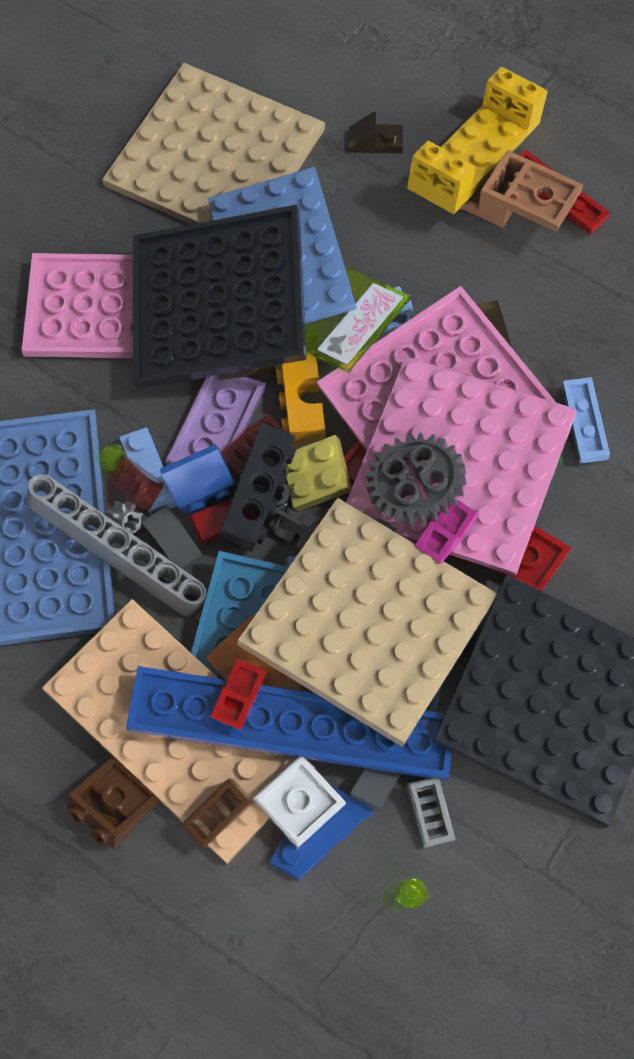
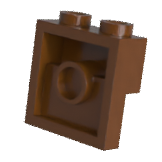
M113 756L69 794L67 808L69 817L76 824L81 825L84 822L92 829L91 835L101 846L108 844L114 849L136 829L137 822L152 810L160 800Z

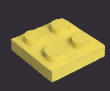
M336 435L297 449L291 465L285 463L284 469L287 474L293 508L298 512L351 492L352 487L340 439Z

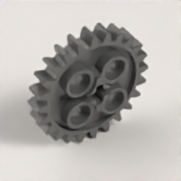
M419 433L417 440H412L411 435L407 434L406 442H401L396 437V446L391 447L388 444H384L386 453H375L377 462H369L371 472L366 473L368 480L366 488L371 503L375 504L378 513L384 511L387 520L395 515L397 524H401L405 518H408L410 526H413L415 520L420 518L421 523L426 525L427 517L429 516L438 521L437 513L439 511L448 515L447 505L457 506L456 496L464 495L462 486L467 485L465 464H463L461 454L456 453L455 446L447 447L446 439L444 438L436 443L434 434L428 440H424L422 433ZM406 459L410 460L414 472L422 483L425 494L428 496L427 499L422 497L414 477L410 474L409 467L405 462ZM434 483H441L437 486H431ZM408 495H413L410 498L404 499Z

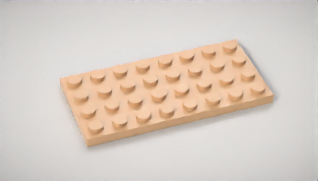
M133 599L42 687L43 691L153 792L160 802L182 823L228 778L234 779L253 800L258 793L297 759L296 757L126 731L138 666L218 678ZM230 791L225 794L236 807L240 804ZM219 800L215 803L226 816L231 813ZM254 802L216 837L208 847L222 861L228 864L270 818ZM210 810L205 812L216 826L221 823ZM200 819L195 821L206 835L211 832Z

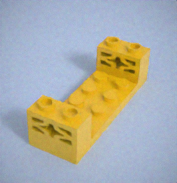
M501 66L487 80L482 106L442 147L428 140L413 155L407 189L455 214L491 176L507 150L513 152L540 124L548 90Z

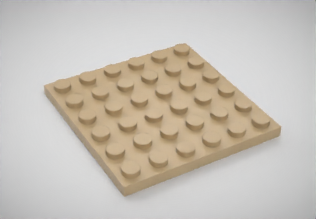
M183 63L103 177V186L188 224L212 221L213 217L208 202L209 197L298 172L325 130V122Z
M337 498L242 633L237 645L403 747L488 612L497 593L446 562L439 563L415 547L416 544Z

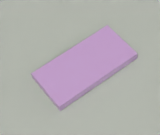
M217 375L206 377L166 459V466L216 444L229 467L266 389L265 383L249 377L218 380Z

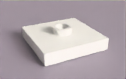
M300 756L253 798V801L297 849L346 804L342 797L304 757Z

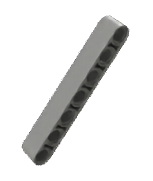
M39 474L30 479L26 502L31 510L179 614L191 617L196 615L201 609L206 596V589L199 580L50 476ZM43 491L47 493V495L39 496L35 494V492ZM67 508L70 509L72 512L63 513L59 509ZM92 525L97 530L89 531L84 526ZM109 543H118L122 547L113 548L109 545ZM142 560L147 565L139 566L135 564L134 561ZM166 577L172 583H163L158 578ZM184 595H192L197 600L189 601L184 597Z

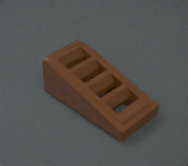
M228 778L181 825L204 849L242 815L254 801L234 779ZM228 791L240 802L237 807L225 795ZM218 800L231 812L228 816L215 805ZM207 810H210L221 822L218 826L205 814ZM200 819L211 832L206 835L195 823L196 820Z

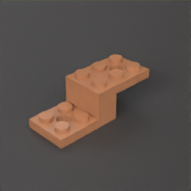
M507 150L491 176L461 206V209L501 228L504 227L514 212L556 232L582 192L583 184ZM547 193L551 196V199L542 200L537 195Z

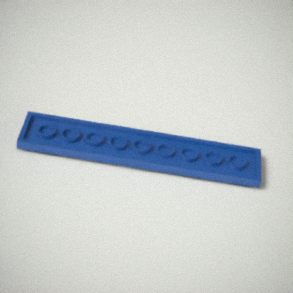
M142 666L137 667L126 731L296 758L300 756L309 760L425 778H437L445 781L449 778L452 752L432 743L444 713L425 711L406 743L401 747L316 693L262 685L242 729L239 730L211 718L223 687L225 688L228 680Z

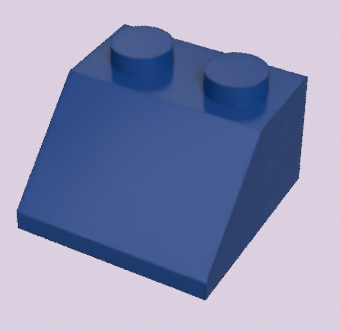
M216 444L160 469L178 508L183 514L188 512L190 515L204 510L206 504L215 500L217 502L228 500L233 496V492L237 488L228 464Z

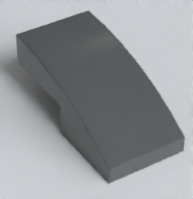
M167 506L141 522L156 547L160 548L165 557L180 568H183L202 555L195 542Z
M365 768L351 791V797L379 812L402 774Z

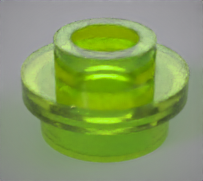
M115 443L111 446H106L102 450L99 457L101 469L116 472L121 468L126 459V452L123 451L122 446Z
M409 879L398 885L396 900L407 908L420 907L429 898V890L421 880Z

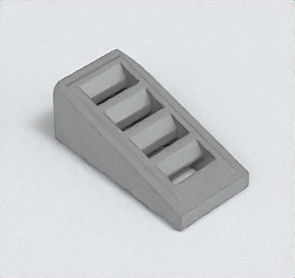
M429 778L406 784V792L423 848L456 840L440 779ZM432 789L433 795L418 798L417 792ZM436 801V808L425 811L421 810L420 805ZM440 814L441 820L425 824L424 817ZM444 827L445 833L428 836L427 830Z

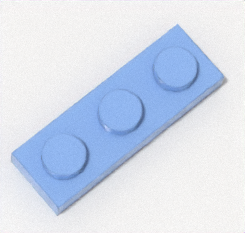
M592 377L563 381L562 391L565 404L576 409L571 430L579 464L608 460L610 452Z
M145 427L120 436V442L150 516L166 506L169 509L176 507L177 504L160 472L163 465L148 428Z

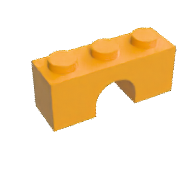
M316 352L307 353V360L281 364V367H276L277 383L284 386V392H279L280 410H286L287 418H282V428L284 432L295 435L292 446L313 444L325 439L322 403L308 404L300 399L306 393L319 392L316 383L319 381Z

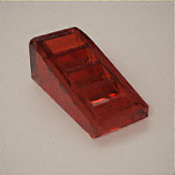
M269 413L221 452L225 460L239 476L242 475L245 464L234 453V450L237 448L247 460L250 451L243 443L246 441L252 448L255 440L252 435H257L261 423L284 431Z
M122 455L109 479L133 504L147 510L151 509L164 486L161 481L126 455Z

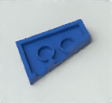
M332 787L346 804L298 849L284 836L270 860V865L299 881L326 857L331 849L340 841L345 840L359 824L374 814L375 809Z

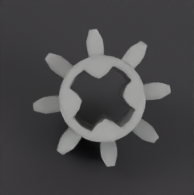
M115 501L114 506L106 510L107 517L131 534L141 529V516L143 513L135 510L136 504L126 501L124 504Z

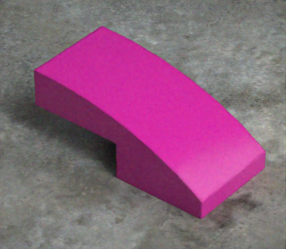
M458 499L457 506L447 505L448 515L441 512L438 516V521L434 522L431 520L415 547L439 563H442L454 550L479 516L478 512Z

